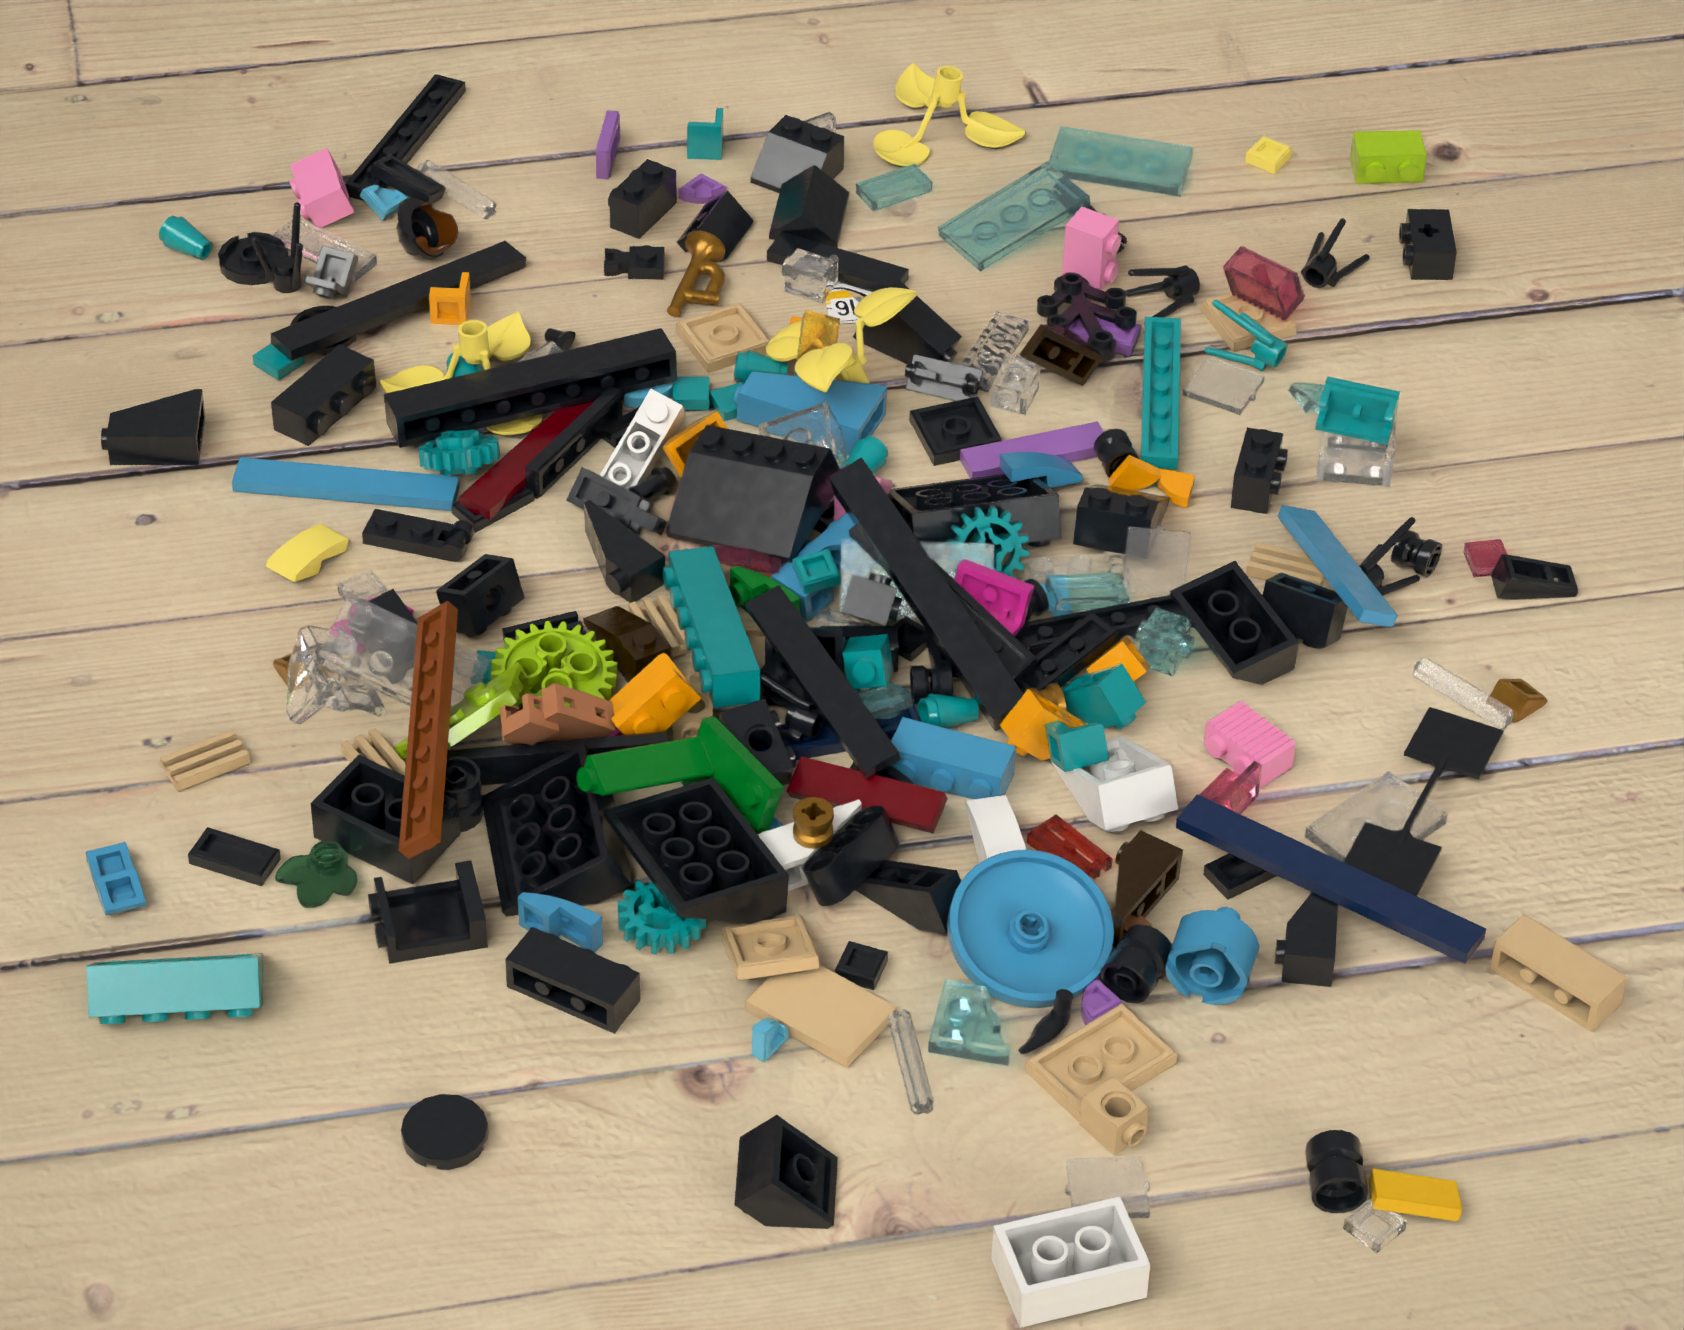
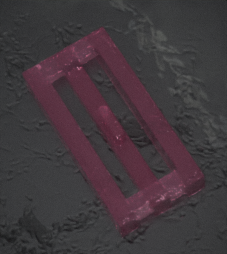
M713 545L719 563L730 567L740 566L756 572L779 573L781 559L769 557L770 555L764 553H757L753 549Z

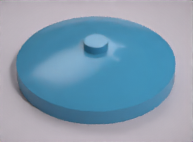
M1008 851L991 856L980 862L960 882L952 899L947 919L949 944L964 974L988 995L1008 1004L1021 1007L1042 1008L1054 1006L1056 992L1060 989L1072 992V999L1085 992V988L1100 976L1101 968L1109 958L1113 944L1114 928L1111 911L1097 884L1073 863L1054 854L1042 851Z

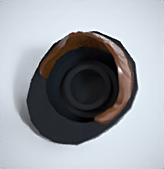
M407 198L399 204L396 229L399 242L408 254L433 260L442 256L444 251L456 242L458 226L451 214L436 210L432 207L431 202L425 203L416 198Z

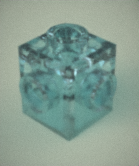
M1156 607L1148 621H1141L1135 640L1140 643L1139 652L1151 665L1149 669L1174 677L1184 659L1190 656L1195 638L1190 636L1191 623L1186 617Z

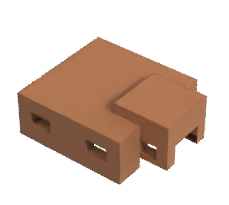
M557 683L541 690L542 698L529 693L522 696V710L514 705L511 707L507 705L500 707L502 742L512 745L527 744L533 746L541 742L598 738L616 731L615 724L611 720L614 716L611 701ZM564 701L570 703V707L565 706Z

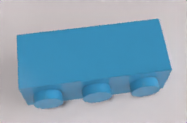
M905 717L902 718L891 740L900 755V760L891 764V766L908 777L916 785L974 800L1005 795L1014 776L1016 746Z

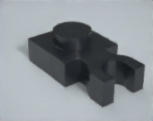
M649 245L630 246L629 252L605 248L604 276H617L622 273H628V279L663 280L665 247H652Z

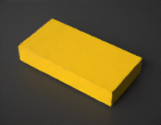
M1372 1168L1368 1182L1373 1209L1451 1221L1459 1220L1462 1206L1457 1181Z

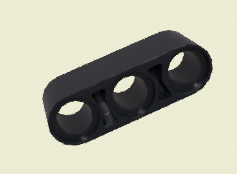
M871 806L859 811L833 835L829 844L818 849L804 863L802 870L819 905L831 906L843 901L898 848L900 842L883 806Z

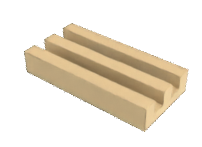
M1256 542L1246 569L1247 576L1267 580L1281 572L1322 586L1325 579L1306 553Z
M664 593L657 595V601L652 602L650 597L643 599V605L638 606L636 601L628 603L629 612L644 620H646L645 615L650 616L657 631L670 646L671 658L692 652L687 651L684 630L679 629L677 614L672 609ZM659 611L661 612V614H662V616L664 617L665 621L667 622L668 626H669L670 629L672 630V632H673V634L675 635L676 639L678 640L680 646L678 645V643L676 642V640H675V638L673 637L672 633L670 632L669 628H668L667 625L665 624L664 620L662 619L661 615L659 614Z
M376 728L368 731L369 737L367 738L360 734L354 737L355 743L350 744L348 740L341 743V753L349 763L360 755V752H363L369 760L389 769L392 768L393 771L405 776L406 763Z
M233 729L160 757L161 768L177 791L184 790L251 763L250 753L247 749H243V743L240 739H236V733Z

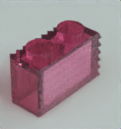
M1244 246L1239 247L1223 266L1232 296L1237 295L1238 299L1242 298L1243 301H1248L1249 304L1253 303L1254 307L1259 306V309H1264L1265 312L1270 311V314H1275L1276 318L1281 317V320H1286L1304 300L1305 294H1303L1304 290H1302L1300 285L1301 281H1299L1300 277H1298L1297 272Z

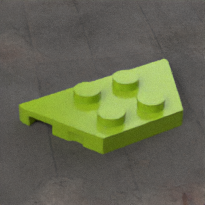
M516 663L485 685L483 682H479L471 686L463 693L464 699L451 706L448 748L500 714V707L504 705L511 707L518 702L519 693L523 689L521 681L527 678V674L520 663ZM408 737L393 746L402 760L406 759Z

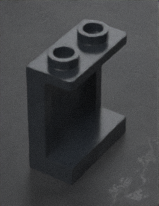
M471 860L455 863L456 880L385 891L383 878H374L375 893L368 894L371 918L379 917L380 923L374 924L378 948L386 947L389 964L488 948L486 918Z

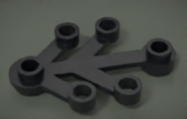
M1074 272L1065 273L1054 281L1055 292L1051 296L1044 295L1037 299V313L1042 317H1048L1047 325H1059L1067 330L1080 318L1089 336L1087 343L1104 357L1101 362L1112 360L1115 357L1116 341L1110 332L1102 330L1097 318L1114 323L1122 329L1133 328L1136 325L1137 312L1133 308L1125 307L1126 291L1121 288H1109L1103 291L1091 287L1084 277ZM1086 298L1104 303L1106 307L1089 302ZM1064 302L1072 304L1061 315H1057L1058 308Z

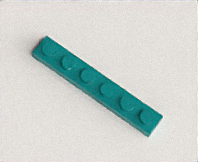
M1145 316L1140 460L1161 469H1177L1181 318Z

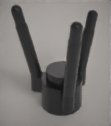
M299 202L294 203L291 256L277 258L275 264L271 267L258 238L252 237L251 239L264 269L265 280L273 281L274 288L281 293H293L300 289L302 285L301 264L303 245L299 243L301 205Z
M1344 218L1339 220L1321 251L1324 233H1318L1307 263L1301 270L1304 280L1312 287L1323 288L1327 283L1334 287L1341 278L1370 259V256L1365 254L1336 272V259L1329 252L1346 224Z
M1187 265L1177 268L1130 269L1128 271L1129 276H1168L1164 278L1163 282L1126 290V296L1129 297L1164 289L1167 297L1177 300L1152 317L1165 318L1180 307L1194 303L1193 295H1197L1200 290L1197 273Z
M1410 517L1384 544H1378L1359 565L1382 596L1420 580L1419 575H1413L1382 586L1384 572L1376 564L1415 523L1414 517Z
M760 674V681L781 696L766 689L762 691V695L788 710L785 724L790 726V729H782L780 733L781 738H788L797 743H800L804 736L812 740L816 739L824 726L825 720L813 706L812 702L799 697L765 674Z

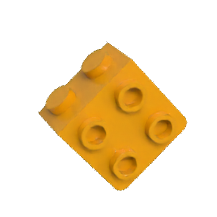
M662 653L609 700L613 704L614 713L611 720L624 735L665 732L701 699V696L667 654Z

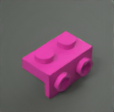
M963 559L958 565L955 581L1015 637L1025 623L1034 585Z

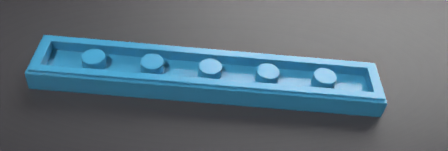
M243 457L239 458L232 480V487L235 492L452 511V505L456 502L460 487L459 477Z
M1282 505L1278 514L1279 520L1357 620L1362 623L1393 627L1398 616L1397 613L1318 514L1313 510Z

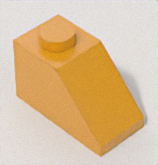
M1028 689L1000 723V726L1009 737L1006 743L1016 746V753L1021 756L1029 753L1043 761L1050 759L1045 724L1060 720L1070 729L1086 724L1081 719Z

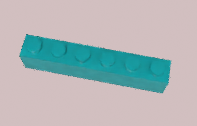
M714 547L668 551L669 566L663 567L665 589H670L671 606L673 610L677 609L678 625L680 630H684L687 651H692L694 671L700 672L702 693L709 694L713 708L749 704L760 700V668Z

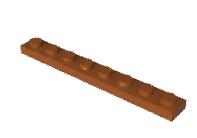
M449 601L420 616L417 623L399 851L409 859L425 850L432 849L441 842L458 609Z

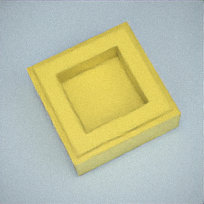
M1263 136L1246 152L1245 162L1275 174L1291 158L1292 148Z

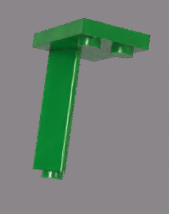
M715 716L702 719L696 737L588 755L584 767H581L577 772V783L582 791L603 796L681 782L683 786L713 777L757 834L769 830L784 786Z

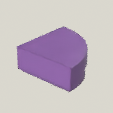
M701 173L679 188V199L690 203L706 204L726 192L727 187Z
M1098 978L1085 988V993L1082 997L1081 1016L1085 1025L1124 1003Z

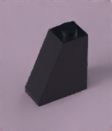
M899 279L889 287L909 289ZM918 296L888 321L874 327H869L866 324L863 327L864 345L905 364H912L914 354L951 362L958 353L954 348L962 337Z
M202 389L190 390L110 413L108 428H102L101 431L102 450H108L110 465H199L205 425Z

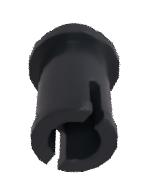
M656 467L651 471V476L630 487L629 490L651 502L662 494L669 495L672 493L677 481L669 468Z

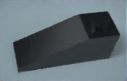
M591 500L584 503L585 532L606 586H608L611 592L620 595L626 601L632 603L637 602L664 585L663 567H665V555Z
M885 860L855 891L918 930L948 934V912L961 879L957 870Z
M1312 892L1288 921L1285 940L1277 939L1274 964L1282 965L1281 982L1331 987L1336 953L1338 904Z

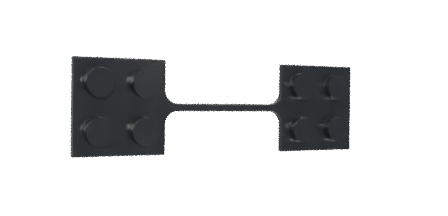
M1429 707L1404 751V756L1430 764L1435 769L1403 829L1389 830L1365 822L1343 862L1418 896L1442 851V847L1417 839L1411 835L1410 831L1442 773L1453 771L1463 776L1480 779L1504 730Z

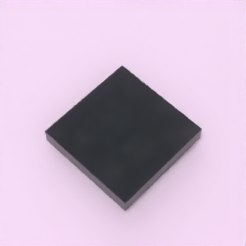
M979 397L910 411L909 421L933 466L960 461V449L1003 441Z

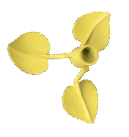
M912 63L900 75L896 83L895 95L899 101L910 107L917 108L925 105L928 107L920 128L913 138L899 130L882 131L874 138L873 148L875 153L881 158L898 166L913 167L924 163L928 159L930 149L919 141L923 137L935 107H951L957 101L959 103L961 120L967 125L965 127V135L979 145L990 148L1003 147L1022 138L1026 130L987 112L975 111L968 116L965 106L966 93L960 91L963 73L959 69L951 66L939 67L934 79L921 71L915 63Z
M884 288L868 294L857 304L854 309L856 317L859 318L856 321L857 355H854L851 346L846 343H835L823 347L816 340L823 333V327L820 323L812 320L798 321L780 330L766 346V352L771 359L776 361H789L804 354L795 364V371L798 377L807 385L827 393L835 377L840 381L869 384V379L862 366L867 362L864 355V325L874 327L888 321L918 296L917 292L904 288ZM810 346L816 348L815 350H811L805 353Z
M519 312L505 317L488 327L479 320L465 321L458 327L459 344L453 345V355L445 376L436 367L430 365L415 366L405 369L390 378L380 379L381 387L386 393L452 378L459 356H462L469 364H480L483 362L485 370L491 369L489 358L492 356L495 359L506 361L524 355L531 346L530 335L522 322ZM538 414L486 428L492 433L499 435L521 434L538 427L543 422V415Z

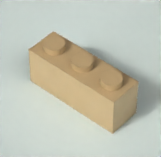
M1523 914L1495 940L1490 966L1491 970L1592 1033L1621 1006L1627 976L1527 915Z

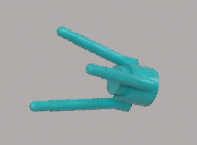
M1214 300L1212 302L1213 306L1256 337L1251 347V352L1255 354V358L1211 347L1205 348L1206 354L1251 365L1260 371H1264L1267 365L1275 369L1281 363L1288 349L1286 342L1272 335L1246 313L1243 312L1238 315L1220 301Z

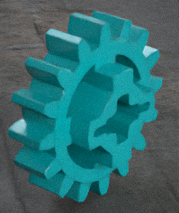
M474 429L442 432L441 437H437L436 441H428L426 445H420L418 449L420 467H424L426 470L433 468L434 471L440 470V474L445 476L476 473L477 468L483 467L482 464H491L493 460H498L500 456L498 438H494L493 435L484 437V434H479Z
M990 506L987 514H984L979 507H975V517L973 518L963 513L961 518L964 525L962 527L957 525L951 526V529L957 534L956 539L946 540L948 546L955 548L954 552L947 555V559L950 562H959L953 569L955 573L963 559L972 562L979 561L985 567L1013 578L1014 575L1011 571L1014 568L1024 570L1025 566L1019 559L1020 556H1029L1030 552L1026 548L1021 547V544L1027 542L1029 537L1025 533H1017L1023 526L1019 520L1009 523L1012 514L1005 510L999 517L995 506ZM990 523L1004 527L1008 534L994 533ZM974 529L975 533L970 542L964 544L968 534ZM985 535L996 545L991 547V560L980 550L985 547ZM1011 552L1007 562L1003 566H1001V562L1006 553Z
M651 880L649 885H645L640 881L635 882V892L625 890L623 892L624 901H618V929L624 931V940L628 942L636 939V949L638 950L643 949L646 945L651 946L652 954H657L660 948H666L669 954H674V946L678 944L682 948L688 949L689 938L700 940L701 929H706L707 919L677 917Z

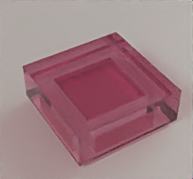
M1501 539L1467 542L1464 544L1463 553L1473 578L1491 576L1501 554H1507Z

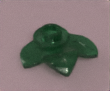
M326 840L315 844L309 855L293 856L285 861L276 872L275 881L297 886L296 892L299 904L304 908H314L326 903L333 892L343 896L351 895L357 885L356 871L348 866V856L342 846L335 841Z

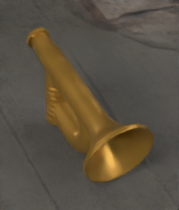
M693 231L688 234L685 240L686 248L692 256L673 296L671 305L667 308V313L672 317L680 316L681 309L685 303L693 302L718 306L719 293L724 284L725 274L716 262L723 259L725 246L719 238L709 232ZM701 274L711 277L705 291L693 290Z

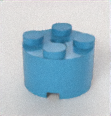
M1221 907L1217 911H1196L1186 914L1181 918L1168 955L1165 972L1173 987L1183 995L1189 997L1190 992L1203 996L1202 1003L1210 1005L1228 1004L1238 1000L1248 985L1260 945L1252 929L1240 920L1239 913L1234 909Z

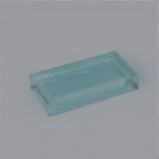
M916 164L856 183V194L872 211L932 191V181Z
M1119 573L1047 575L1045 582L1046 590L1055 611L1093 610L1129 603L1130 599Z

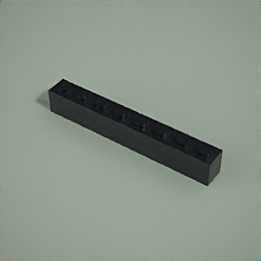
M662 328L394 391L384 394L386 422L399 448L435 440L437 437H441V433L445 431L476 430L592 402L610 386L621 390V394L678 381L676 350Z

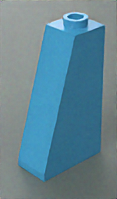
M752 371L745 383L738 385L734 394V404L737 405V421L817 446L831 448V450L850 455L858 440L864 439L866 436H872L886 415L887 387L878 384L833 380L827 393L807 385L798 376Z

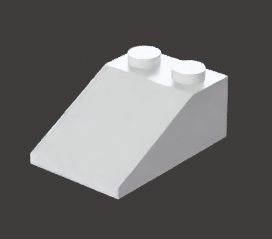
M1123 736L1106 740L1108 761L1067 772L1062 771L1052 763L1089 821L1107 832L1123 831L1129 827L1128 824L1141 820L1147 822L1157 821L1164 818L1165 813L1178 810L1171 764Z

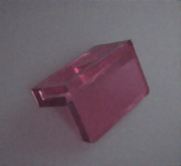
M1253 761L1240 775L1226 768L1200 796L1241 814L1259 795L1262 764Z

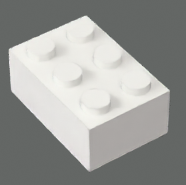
M1120 1196L993 1226L991 1260L1020 1328L1147 1298L1150 1262Z

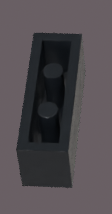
M339 344L271 402L274 430L309 446L318 437L324 435L340 418L347 415L361 400L374 391L376 388L374 360Z
M534 927L530 928L505 959L508 988L614 1034L640 1002L639 972L632 970L627 965L613 962L589 949H583L560 939L554 934L543 932Z

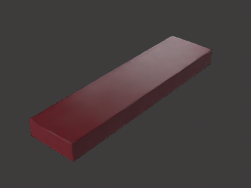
M802 756L786 790L790 797L800 800L807 797L823 798L830 802L833 808L856 800H860L862 803V810L871 806H883L891 823L933 834L948 799L945 792L874 774L865 778L861 771Z

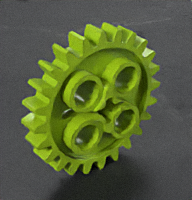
M549 621L545 622L544 629L539 630L534 624H530V633L528 634L517 629L516 641L511 638H504V648H496V659L491 660V680L516 663H520L527 674V678L521 681L523 689L519 693L518 702L514 704L520 710L523 709L522 696L529 693L542 698L541 690L554 683L608 701L613 697V689L617 688V662L613 661V650H606V641L604 639L595 642L594 631L582 635L581 625L579 624L571 631L566 630L565 621L560 623L558 629H553ZM564 701V705L570 707V703Z

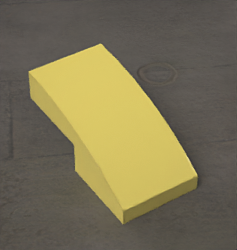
M321 523L302 531L283 544L267 560L266 567L293 582L319 574L322 560L345 553L349 538Z

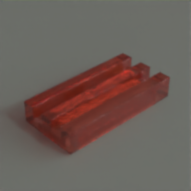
M1057 814L1027 833V844L1036 851L1064 858L1082 869L1093 879L1100 876L1102 869L1106 872L1112 868V857ZM1052 829L1053 831H1055L1058 835H1060V836H1061L1063 839H1065V840L1063 841L1062 839H1060L1057 835H1055V834H1054L1053 832H1051L1050 830ZM1076 849L1079 850L1081 853H1083L1086 857H1088V858H1089L1091 861H1093V862L1091 863L1090 861H1088L1085 857H1083L1081 854H1079V853L1076 851Z

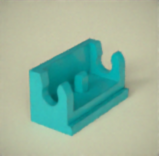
M1327 376L1318 406L1320 407V412L1316 420L1315 430L1388 445L1397 417L1400 391Z

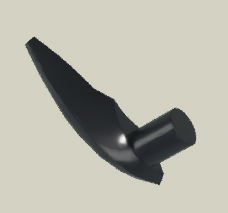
M552 328L547 329L545 340L546 342L553 343L549 355L569 350L575 340V332H563Z
M1060 989L1056 992L1053 1009L1036 1024L1030 1038L1018 1049L1021 1054L1028 1053L1050 1042L1065 1028L1070 1018L1072 992L1066 989Z

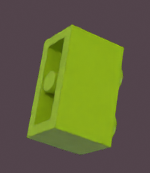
M1420 130L1353 132L1350 163L1356 184L1423 182L1427 154Z

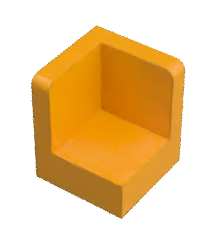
M462 272L459 288H430L431 324L460 325L467 321L471 301L469 272Z
M1125 636L1094 660L1086 670L1092 673L1122 663L1134 682L1145 674L1151 665L1128 636Z

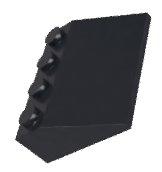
M706 425L688 453L666 534L670 538L792 563V559L796 557L834 497L829 477L838 472L840 467L831 448Z
M1006 474L894 488L890 489L888 497L916 538L934 561L941 559L942 554H949L955 551V548L946 544L947 539H956L957 536L951 529V526L957 525L962 527L964 525L961 518L963 513L970 518L975 517V507H979L984 514H987L990 506H995L999 517L1005 510L1009 511L1012 514L1009 523L1015 520H1019L1023 526L1017 533L1028 535L1029 540L1025 542L1028 546H1045L1050 544V540L1061 538L1059 495L1037 477L1011 482ZM990 523L994 533L1008 534L1004 527ZM974 529L968 534L964 544L970 542L975 533ZM985 535L986 541L983 549L996 546Z
M585 743L482 796L502 912L506 917L518 915V896L523 892L553 896L578 905L598 903L633 885L624 843L604 817V810L616 807L613 794L603 796L588 791L584 792L578 786L577 772L581 767H584L587 756L593 755Z
M713 777L604 810V817L677 917L751 924L787 911L788 873Z

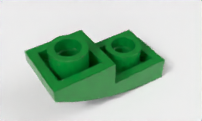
M740 566L730 568L729 589L736 606H741L747 612L746 602L780 585L800 613V598L784 585L748 568Z

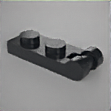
M374 509L362 532L363 544L457 562L462 559L466 551L465 544L471 541L475 531L470 523L463 520L451 524Z

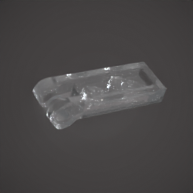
M1105 551L1103 554L1039 557L1020 560L1025 566L1024 570H1020L1023 582L1028 579H1034L1039 584L1065 582L1068 593L1121 589L1128 586L1131 582L1129 569L1125 566L1126 557L1124 554Z

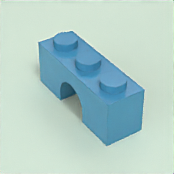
M847 513L830 523L827 529L812 542L805 544L795 557L829 549L838 570L847 571L860 577L877 564L849 536L848 531L855 524ZM787 562L780 565L771 576L773 580L784 585L800 598V615L807 623L834 601L832 587L804 594L793 569V563Z

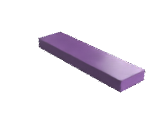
M1097 421L960 449V461L969 478L1005 474L1000 468L999 454L1038 452L1058 456L1070 462L1097 457L1094 443L1097 437L1104 431Z

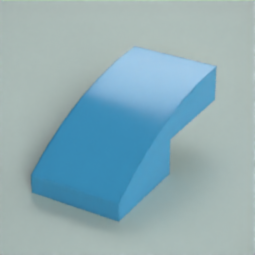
M1038 452L999 454L1000 468L1011 482L1038 477L1050 488L1083 482L1082 474L1069 460Z
M126 842L86 851L89 870L106 916L146 906L136 867H133Z
M526 892L518 896L519 925L529 931L531 927L558 937L562 935L581 948L589 949L593 952L603 945L602 916L578 904L553 896Z

